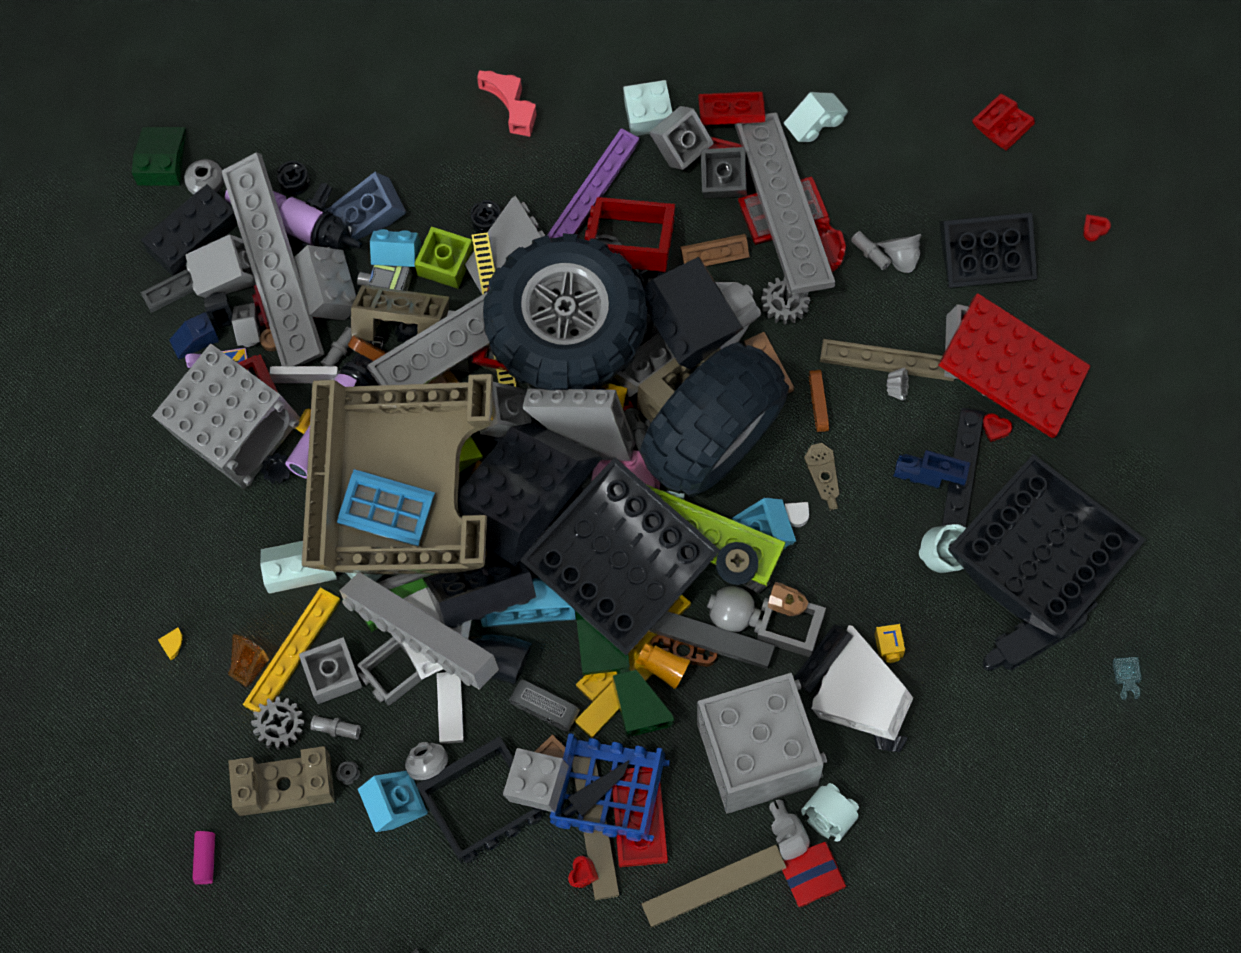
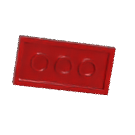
M640 767L637 783L650 785L653 768ZM627 768L620 780L632 782L634 768ZM660 783L649 835H653L654 840L646 841L641 838V841H632L627 839L625 835L617 834L619 867L668 863ZM614 785L612 790L613 802L627 804L630 788ZM636 789L632 805L645 807L648 791ZM614 808L615 826L622 827L625 810ZM631 811L627 828L640 830L643 813Z

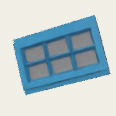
M354 469L337 523L419 546L435 492Z

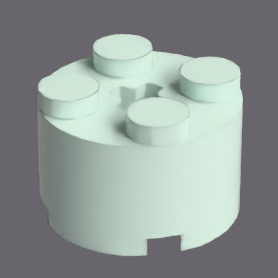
M958 524L931 528L922 539L921 549L919 550L920 558L931 570L938 573L964 569L948 551V548L966 528Z
M828 783L827 786L819 787L802 808L801 812L803 816L807 813L809 816L807 822L819 834L828 839L830 836L836 837L834 841H840L858 819L857 810L859 806L852 799H846L841 795L840 790L835 785Z

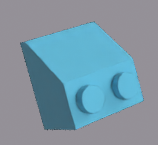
M385 229L373 231L370 239L371 265L415 267L414 263L421 248V240L418 233H411L406 230L392 232Z
M763 498L732 518L733 521L784 541V548L796 542L782 499Z
M407 771L373 776L358 788L375 832L395 829L428 813L414 779L408 775Z

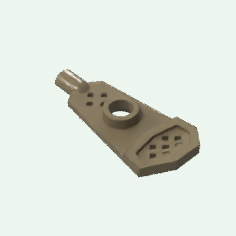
M823 443L811 445L804 457L806 465L821 499L827 501L829 510L838 509L836 498L839 496L833 450ZM823 473H827L830 476V478L828 480H823L821 478V475Z

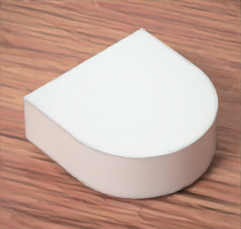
M808 502L785 504L791 526H804L809 518Z

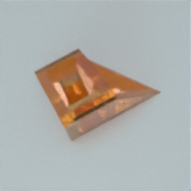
M233 634L231 668L228 675L245 687H248L268 662L269 658L264 649L248 638Z

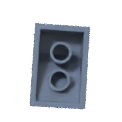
M377 172L371 174L327 208L328 212L340 217L344 224L351 226V237L357 240L373 233V231H378L391 225L406 213L390 178Z

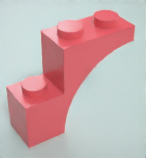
M479 70L477 77L479 89L497 96L509 111L508 124L510 133L531 137L537 116L536 105L526 100L519 101L522 92L521 78L514 75H502L493 71Z

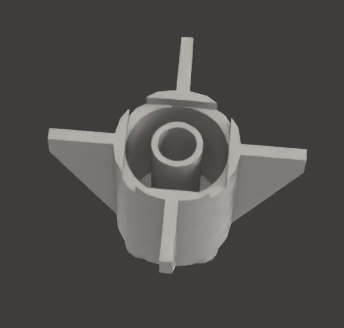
M715 282L744 328L720 347L721 349L732 343L739 342L750 323L754 322L761 315L760 309L756 306L752 297L753 291L747 284L743 286L737 282Z

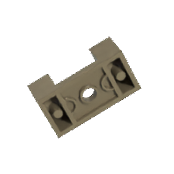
M362 285L351 307V338L355 335L365 341H374L378 325H381L382 321L418 324L419 334L447 317L449 297Z
M719 347L691 370L679 365L675 358L638 385L636 408L652 423L660 409L676 391V388L721 348Z
M325 746L302 749L301 758L261 764H257L253 757L228 761L232 808L239 816L335 802L331 758ZM283 779H288L291 782L290 787L285 791L279 790V782Z

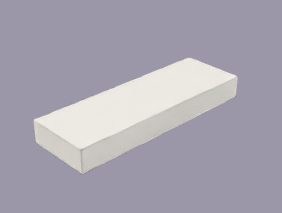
M337 366L270 367V376L273 383H313V381L334 380L339 370Z
M447 672L437 673L440 744L464 742L461 679L454 673L452 675Z

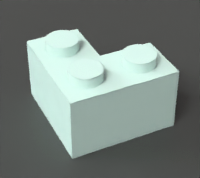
M810 92L784 124L798 142H812L818 137L819 131L823 127H836L840 125L848 111L834 93Z

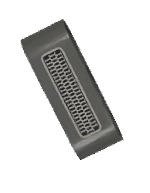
M521 679L508 700L515 707L566 732L570 731L580 712V709L575 705Z

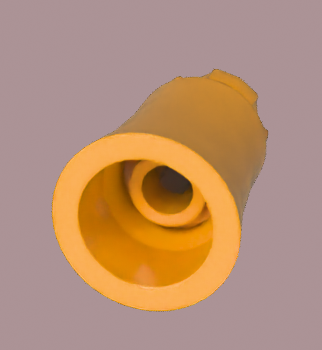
M647 642L636 660L637 664L644 666L643 669L664 680L674 689L679 684L690 662L689 659L672 654L656 645L653 647Z

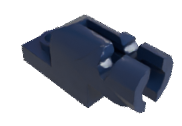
M925 450L923 458L899 454L893 477L902 480L909 478L912 483H921L935 488L939 487L942 479L965 485L970 462Z

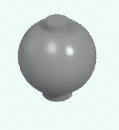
M738 586L721 588L717 591L716 595L711 594L707 604V608H710L709 615L714 625L734 633L743 631L748 626L755 627L761 613L760 609L755 608L754 599L751 594Z

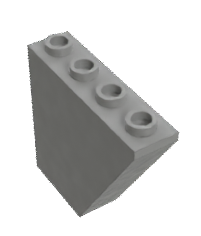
M516 196L509 201L488 231L495 270L498 267L501 268L506 262V257L518 247L523 246L526 248L532 244L533 239L545 236L542 230L537 231L539 225L533 216L529 218L528 214L530 211L525 202L520 203ZM473 252L465 266L482 294L475 252Z
M527 390L522 406L523 410L547 429L601 456V460H612L614 457L620 461L631 460L635 441L616 390Z

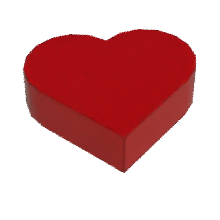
M1087 214L1083 229L1084 238L1087 241L1094 242L1099 239V236L1106 235L1111 227L1110 221L1104 217Z
M993 413L987 414L982 422L989 442L1008 436L1012 430L1010 420L999 418Z
M578 856L575 858L573 870L568 877L571 886L583 888L599 879L594 864L589 857Z

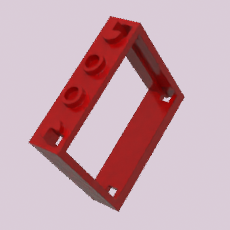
M597 197L595 206L591 205L585 240L590 241L591 238H597L601 218L663 224L659 249L607 245L611 252L620 253L632 265V269L666 272L674 226L675 204Z

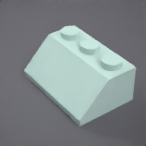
M303 541L261 549L260 564L264 586L268 593L337 580L336 572L303 567Z

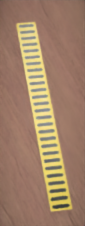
M488 232L472 235L482 295L487 292L489 281L495 272ZM496 369L499 383L516 387L515 378L509 374V371Z

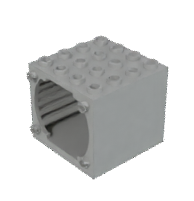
M211 343L152 415L179 441L244 490L252 484L254 477L263 467L262 462L267 461L269 455H273L292 429L298 426L300 420L299 415L279 393Z
M792 673L698 701L697 726L726 814L818 786L820 778H823V763H827L824 752L819 753L798 690H801L800 682L798 679L794 681Z

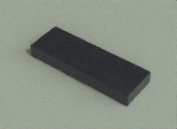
M834 624L794 676V681L798 679L801 687L811 693L852 639L853 635L837 624Z

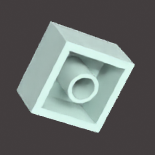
M666 80L623 87L624 103L631 134L635 136L650 134L649 132L672 113Z

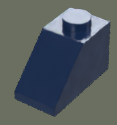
M206 312L185 321L169 341L179 360L187 354H192L208 347L210 343L219 342V339Z

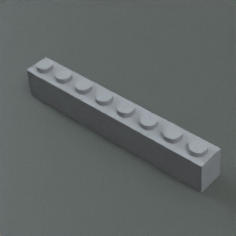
M358 572L339 590L344 599L342 603L348 610H355L365 621L368 622L370 620L374 622L381 631H388L398 642L403 641L407 643L414 652H421L431 663L440 664L448 674L452 675L454 673L467 686L473 685L480 690L499 670L494 655L361 572Z

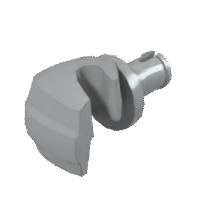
M776 800L779 809L776 808L774 802L769 805V809L775 818L772 824V831L777 836L776 841L779 845L781 856L784 860H791L808 850L810 840L800 819L795 814H788L782 800Z

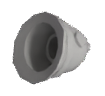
M922 235L890 239L878 242L877 245L884 248L885 253L888 254L892 264L898 271L909 273L914 270L920 256L919 240Z

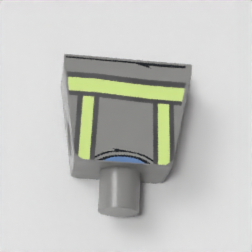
M374 265L371 274L359 273L357 284L408 291L413 274L411 267Z

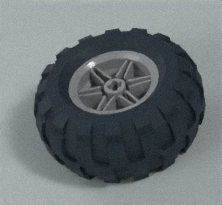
M563 233V237L549 238V235L533 239L530 246L526 248L523 246L518 247L506 257L504 265L495 270L489 281L487 295L484 297L483 317L485 333L492 353L498 363L503 364L509 371V374L520 383L524 384L526 382L535 386L536 389L551 391L588 389L594 386L600 388L610 383L616 374L620 371H625L635 359V354L642 345L646 331L647 307L645 291L641 280L635 276L632 271V265L620 253L611 252L607 244L591 238L589 241L579 238L578 234ZM559 291L560 296L558 297L554 292ZM576 292L581 293L580 295L574 297ZM539 308H545V310L538 312ZM562 308H566V310L569 309V311H568V312H564V309H563V310H561V309H562ZM591 312L593 315L590 318L585 313ZM552 328L556 333L550 334L547 330ZM576 330L579 331V334L577 336H572L570 334L575 332Z
M740 342L732 343L709 357L678 387L650 424L640 452L645 457L644 462L650 473L668 490L678 494L685 493L689 497H694L719 482L753 448L781 411L788 395L789 385L784 381L785 375L780 366L761 349L750 345L745 347Z

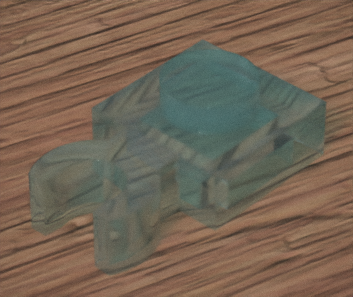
M1138 657L1114 658L1113 667L1116 684H1123L1120 692L1122 700H1126L1127 690L1133 691L1134 698L1138 699L1140 689L1135 684L1141 681Z

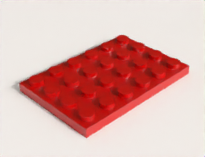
M978 293L973 297L938 364L947 372L1052 439L1057 436L1090 368L1089 364Z

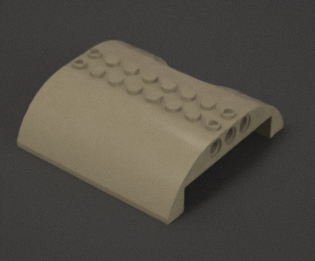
M492 374L469 375L468 382L345 387L336 380L313 381L302 550L303 567L344 573L361 572L362 574H438L466 572L479 569L485 565L487 516L471 515L461 517L458 509L460 454L465 441L473 433L487 428L491 424ZM354 469L435 492L419 546L337 523ZM358 484L355 497L373 501L376 489ZM381 491L378 503L396 508L400 496ZM405 498L401 510L419 515L423 503ZM353 501L349 513L367 518L371 506ZM376 508L372 520L391 525L394 512ZM400 514L396 527L414 532L418 519Z

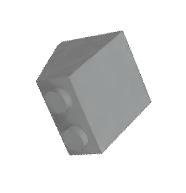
M227 235L185 255L187 259L186 266L193 280L192 287L198 296L206 298L213 293L225 292L227 294L256 285L241 238Z

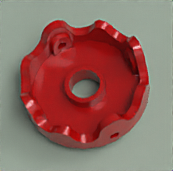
M822 218L818 219L815 225L831 271L833 272L841 265L844 259L846 245L842 232L832 228L829 221Z

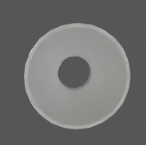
M208 159L193 162L187 168L184 175L187 189L194 195L208 184L217 193L224 183L221 167L216 162ZM200 168L208 169V173L203 177L196 175L197 170Z
M421 742L411 749L406 759L405 767L407 773L414 780L432 778L445 768L448 762V754L439 744Z

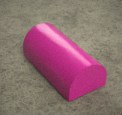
M196 831L193 860V881L195 884L213 883L215 833Z

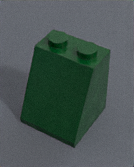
M624 668L616 671L617 675H613V686L626 738L673 727V715L637 670L631 671L630 668Z

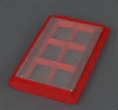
M812 176L801 179L800 181L814 222L822 218L830 222ZM755 193L739 198L740 209L755 245L773 240L758 194Z

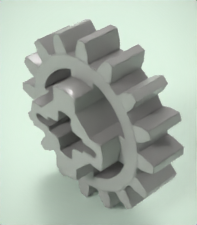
M778 277L775 278V284L769 282L768 289H763V296L761 297V303L764 304L763 312L768 311V318L774 316L776 323L780 319L783 320L784 324H787L789 319L795 323L796 317L802 319L803 312L808 311V304L810 302V297H807L808 292L791 295L785 277L783 281H780ZM784 295H786L787 305H785Z
M276 697L273 703L268 698L266 706L259 704L261 711H254L253 713L257 720L251 721L252 726L258 727L253 730L254 735H260L258 738L259 743L266 740L267 748L275 744L277 750H279L280 744L283 743L288 748L289 740L296 743L297 738L295 734L302 735V730L298 726L304 725V720L298 719L302 716V711L295 712L297 704L294 703L290 706L288 698L284 702H280L279 697ZM277 708L285 709L288 712L283 713L281 711H278ZM269 712L268 719L262 724L264 716ZM275 719H278L281 722V727H277V725L274 724ZM294 722L292 730L287 734L288 726ZM273 733L278 735L279 738L271 737L268 734Z

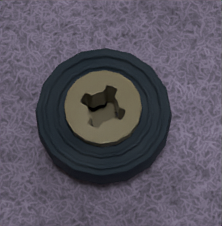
M733 542L724 546L718 553L716 568L724 581L740 585L754 578L758 571L759 560L751 546L742 542Z

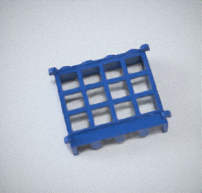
M569 733L563 760L569 767L556 811L550 814V823L563 829H570V826L579 827L580 831L586 833H593L596 830L602 831L603 835L609 837H617V834L625 835L627 839L632 841H641V838L646 841H653L654 836L649 835L662 769L663 766H669L670 760H665L666 755L662 748H657L656 753L648 752L641 746L629 749L624 748L622 744L612 742V745L600 744L597 739L589 738L588 742L577 740L574 734ZM574 756L591 758L587 775L571 772ZM596 759L613 762L611 771L618 767V763L623 764L628 760L629 765H635L632 782L619 780L615 784L630 788L627 804L610 802L613 787L606 793L605 801L599 800L595 804L603 806L600 823L583 820L584 816L581 817L580 814L578 819L561 816L564 800H568L567 797L570 796L566 794L569 778L586 780L585 786L600 778L593 776ZM640 766L653 768L650 785L637 783ZM636 789L648 791L645 807L632 805ZM609 807L625 810L622 827L605 824ZM631 811L643 813L640 830L627 828Z

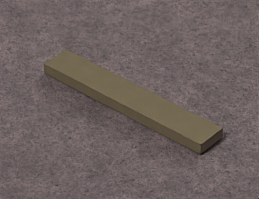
M823 339L820 358L822 363L885 372L906 368L908 375L954 381L955 379L945 377V370L938 366L943 357L941 355Z
M574 757L572 764L573 772L587 775L591 758ZM595 763V768H594L593 776H598V770H597V764H596V763ZM575 778L577 791L585 787L586 780ZM594 805L584 815L583 820L600 823L603 806ZM596 830L593 833L584 832L587 855L592 860L599 878L592 882L595 901L619 897L609 836H605L602 834V831Z
M774 845L642 903V907L652 928L784 870L786 865L777 845Z

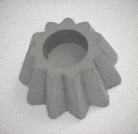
M906 368L890 372L887 378L888 394L899 400H906L908 395L909 376Z

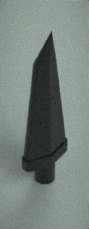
M629 760L567 797L571 804L562 811L564 815L570 818L577 811L581 817L587 814L624 776Z

